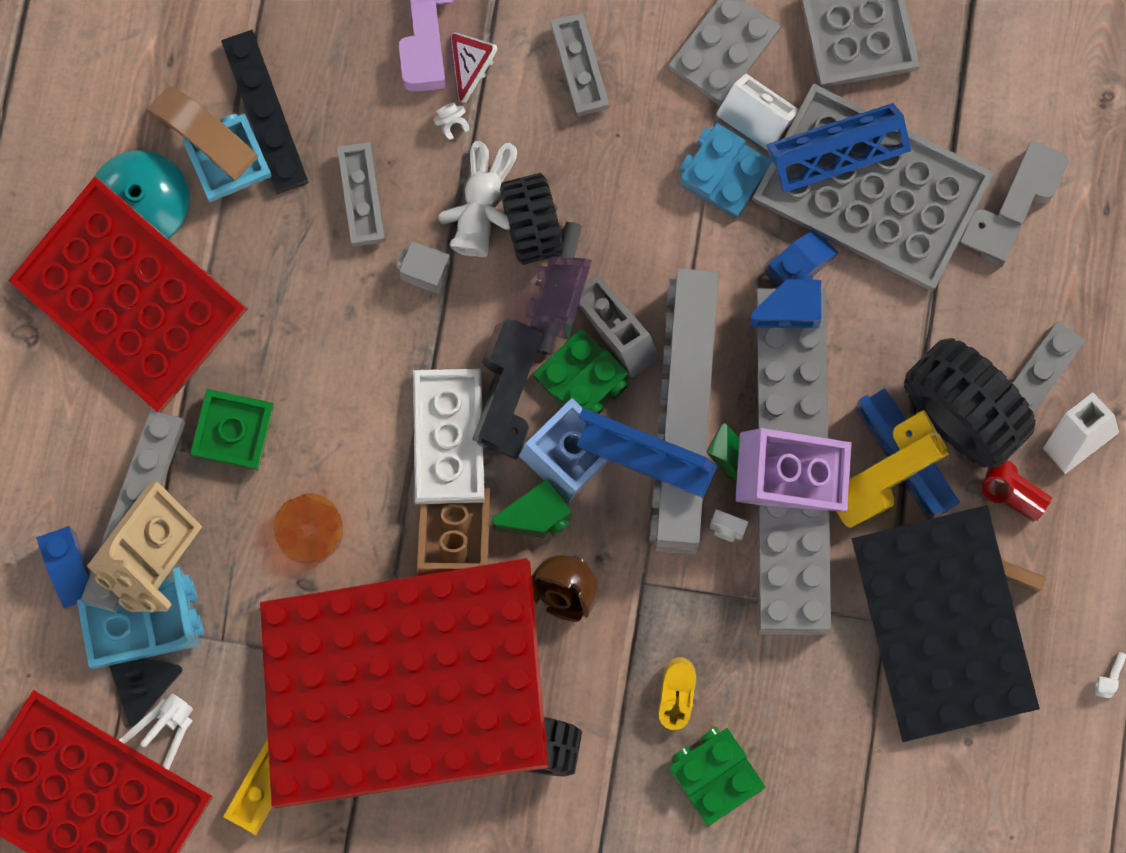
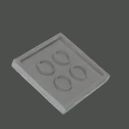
M801 0L820 87L826 88L919 70L920 65L905 0Z

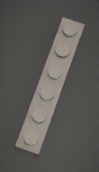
M150 410L100 548L148 483L157 481L161 486L163 485L185 424L183 418ZM91 571L81 601L83 604L116 613L119 606V597L112 590H108L97 583L95 580L96 575Z

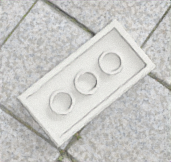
M481 369L413 370L415 504L484 503L483 447L478 445V442L472 440L482 414Z

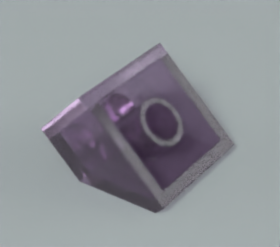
M550 257L547 267L540 266L535 285L541 286L538 299L531 297L526 317L532 318L530 327L540 332L569 340L592 260L587 258Z

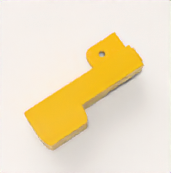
M925 410L894 428L893 437L900 451L849 479L847 511H836L847 527L852 528L863 524L893 507L894 496L890 488L949 455L940 434L937 433ZM908 430L912 432V436L908 435Z

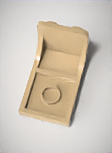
M157 481L149 482L87 567L96 575L95 580L97 583L108 590H112L119 597L118 602L126 610L133 613L168 611L172 604L158 589L202 526Z

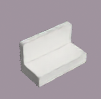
M745 74L733 84L718 110L717 116L768 151L766 144L778 141L784 131L793 123L799 109L748 74Z

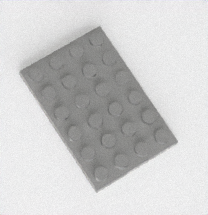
M813 83L785 138L867 112L868 110ZM898 130L887 133L880 144L887 148L900 144ZM907 130L911 147L910 152L785 193L781 189L776 165L772 161L752 198V202L810 231L813 230L822 237L934 292L994 173ZM864 142L856 143L848 155L854 158L863 156L870 145ZM832 152L823 154L816 165L823 169L830 167L836 160L837 155ZM799 162L786 166L785 170L788 180L799 177L806 166Z

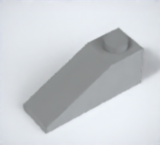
M600 275L571 292L572 297L616 360L629 372L631 378L660 360L651 335Z

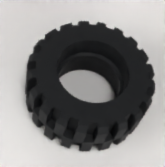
M954 338L939 340L906 373L904 388L909 394L910 401L917 407L916 410L918 412L925 410L941 437L946 442H949L956 451L964 454L970 461L977 462L979 466L988 467L989 469L1000 467L1030 438L1035 430V415L1029 409L1028 402L1021 396L1018 388L989 359L983 357L976 349L968 347L960 340L956 341Z

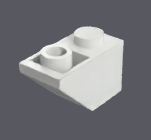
M1092 392L1065 413L1043 447L1044 452L1064 474L1068 473L1119 433L1115 415Z

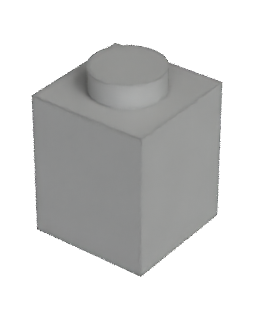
M411 241L408 250L402 249L396 268L400 269L401 281L439 294L451 264L450 255Z

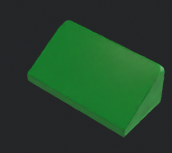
M723 423L706 453L731 481L737 483L740 439L727 424Z

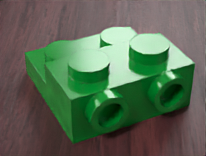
M582 328L533 373V378L562 407L573 398L582 408L600 414L604 409L602 403L610 396L614 399L617 398L629 386L626 382L629 379V372L606 349L603 350Z
M717 726L700 737L703 744L693 751L686 746L671 757L674 763L668 768L707 827L766 788L729 729L725 728L720 732Z

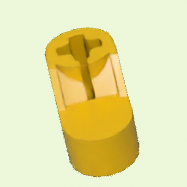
M683 657L674 658L667 663L662 679L658 714L661 724L670 730H679L688 724L693 706L696 671L693 663Z

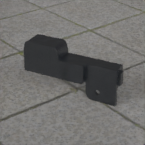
M507 319L495 326L482 360L484 366L494 372L495 375L484 401L485 407L472 440L478 442V445L486 449L495 450L517 460L529 426L524 418L515 415L514 412L541 343L543 333L519 321ZM512 429L516 430L515 435L512 434Z

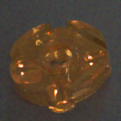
M307 493L288 500L280 507L274 520V532L278 545L285 555L300 563L309 564L325 561L337 550L343 538L344 528L340 513L329 499L318 494ZM310 520H314V526L318 529L317 533L304 537L303 530L299 528L301 523L307 524Z

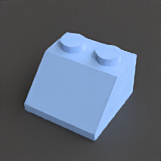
M573 398L525 443L519 455L544 481L547 479L567 503L609 461L577 447L586 423L579 418L582 407Z

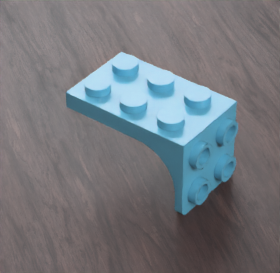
M180 567L173 568V575L161 583L158 590L172 604L168 611L133 613L126 610L119 603L117 612L114 613L83 604L81 599L77 600L89 668L96 669L200 646L199 636L204 635V628L201 616L197 614L196 608H193L192 602H197L198 597L195 583L191 581L190 575H185Z

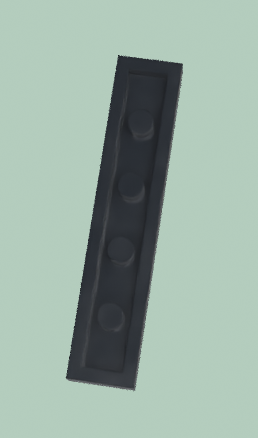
M253 29L221 40L261 152L271 172V179L276 193L280 194L308 184L306 173Z

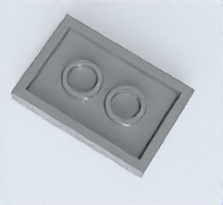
M718 0L669 63L668 70L721 106L733 84L750 71L779 33L781 26L744 0Z

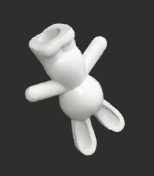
M475 141L470 149L471 177L465 187L467 204L443 211L438 215V220L441 224L458 221V231L449 245L452 250L459 254L487 257L491 222L503 229H510L507 215L494 207L501 201V182L510 172L517 159V149L511 143H505L498 150L490 172H488V148L481 141Z

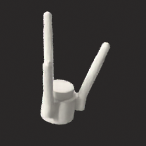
M171 693L166 700L161 699L157 706L120 738L119 741L125 744L156 717L158 722L141 741L140 745L142 747H146L164 725L172 730L178 725L179 728L162 765L169 770L182 738L193 722L188 717L193 708L181 698Z

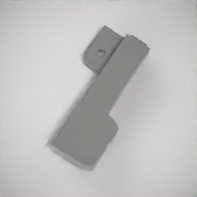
M1031 141L999 214L995 215L983 209L975 211L960 244L981 252L980 257H983V260L997 266H1004L1031 203L1048 204L1051 201L1068 164L1067 157L1053 148L1036 141ZM983 224L984 228L981 229L978 225Z

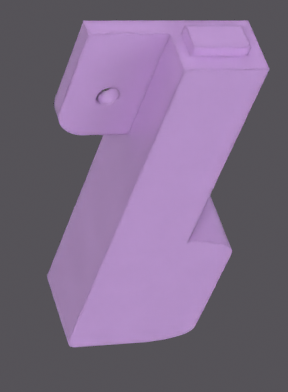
M410 0L414 36L405 37L398 43L403 84L406 90L418 92L444 89L446 87L436 5L450 4L456 0Z

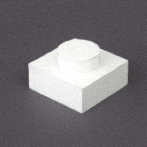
M716 509L710 528L716 530L714 534L717 537L733 542L735 538L742 540L748 521Z

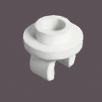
M450 103L436 111L438 116L433 121L436 126L442 125V132L449 140L453 139L450 127L454 123H460L464 132L469 131L467 121L461 117L466 112L464 106L456 107L455 103Z

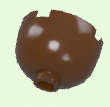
M552 556L544 560L532 573L534 602L537 604L539 599L549 605L550 607L546 609V612L562 620L579 622L583 616H585V619L589 616L598 597V581L585 560L578 556Z

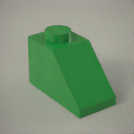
M546 479L491 519V525L495 531L544 538L551 533L555 537L569 527L568 520L571 519V511Z

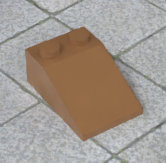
M484 488V503L420 504L417 576L489 564L490 488Z

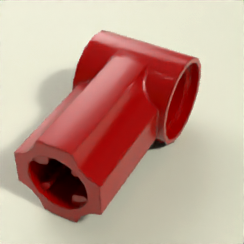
M1007 460L1000 467L987 469L982 485L984 496L994 503H1006L1033 522L1035 520L1038 521L1050 504L1052 497L1020 476L1017 467L1011 461ZM995 479L1002 480L1005 483L998 482Z

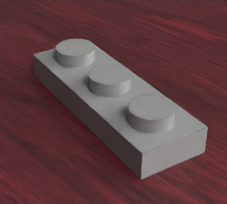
M583 12L551 20V28L576 116L609 109V102Z
M371 143L339 146L337 150L351 245L355 247L385 242Z
M1059 321L1056 322L1013 382L1021 396L1028 402V407L1033 413L1086 341Z

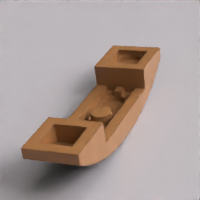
M168 86L146 109L167 128L174 129L208 156L215 166L234 181L258 158L257 154L221 121L193 99L172 86Z

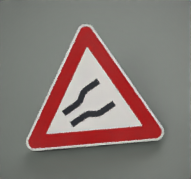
M453 32L451 43L458 99L460 102L466 103L479 80L486 76L484 72L487 67L494 63L492 59L497 52V46Z

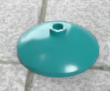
M145 150L124 152L107 161L95 175V177L102 180L168 239L181 228L187 217L190 204L187 182L180 169L163 155ZM138 188L142 190L140 196H130V192L133 189Z

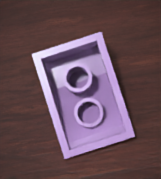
M764 428L740 432L735 502L846 512L848 506L851 442Z

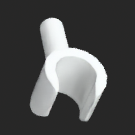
M1119 652L1109 678L1098 677L1095 687L1096 696L1111 698L1117 691L1119 673L1126 660L1125 653Z

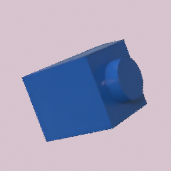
M812 230L794 241L768 265L766 275L777 287L786 279H792V276L804 274L814 277L839 252L824 237Z
M804 274L792 276V279H786L752 312L750 328H819L822 320L821 280H813V276Z
M70 526L36 537L46 569L64 609L76 605L77 600L82 598L90 576L77 535Z

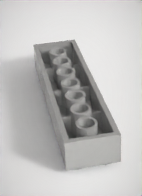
M678 268L676 279H669L667 308H673V312H667L664 341H671V345L664 346L662 374H668V379H662L659 407H666V412L659 413L657 438L706 457L719 272ZM654 481L652 508H658V515H652L649 542H656L655 552L697 554L700 541L703 498L661 481Z

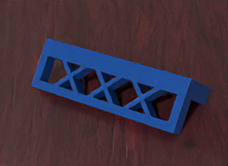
M894 103L766 144L769 157L776 165L780 186L784 193L911 151L904 115ZM898 130L900 144L888 148L880 144L887 133ZM864 142L870 145L863 156L854 158L848 155L856 143ZM832 152L837 155L836 160L830 167L823 169L816 165L823 154ZM798 162L806 166L799 177L788 180L785 170L786 166Z
M884 388L871 397L867 394L859 399L855 409L886 457L900 451L893 437V430L906 419L887 390ZM908 430V435L912 436V432ZM935 463L903 481L927 519L939 517L960 503Z
M582 408L579 418L586 425L577 443V447L704 498L717 468L707 457Z

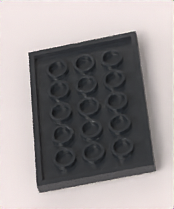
M988 505L851 538L902 742L1040 709Z

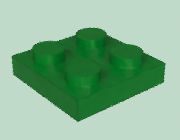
M206 389L191 456L259 471L274 410V403Z

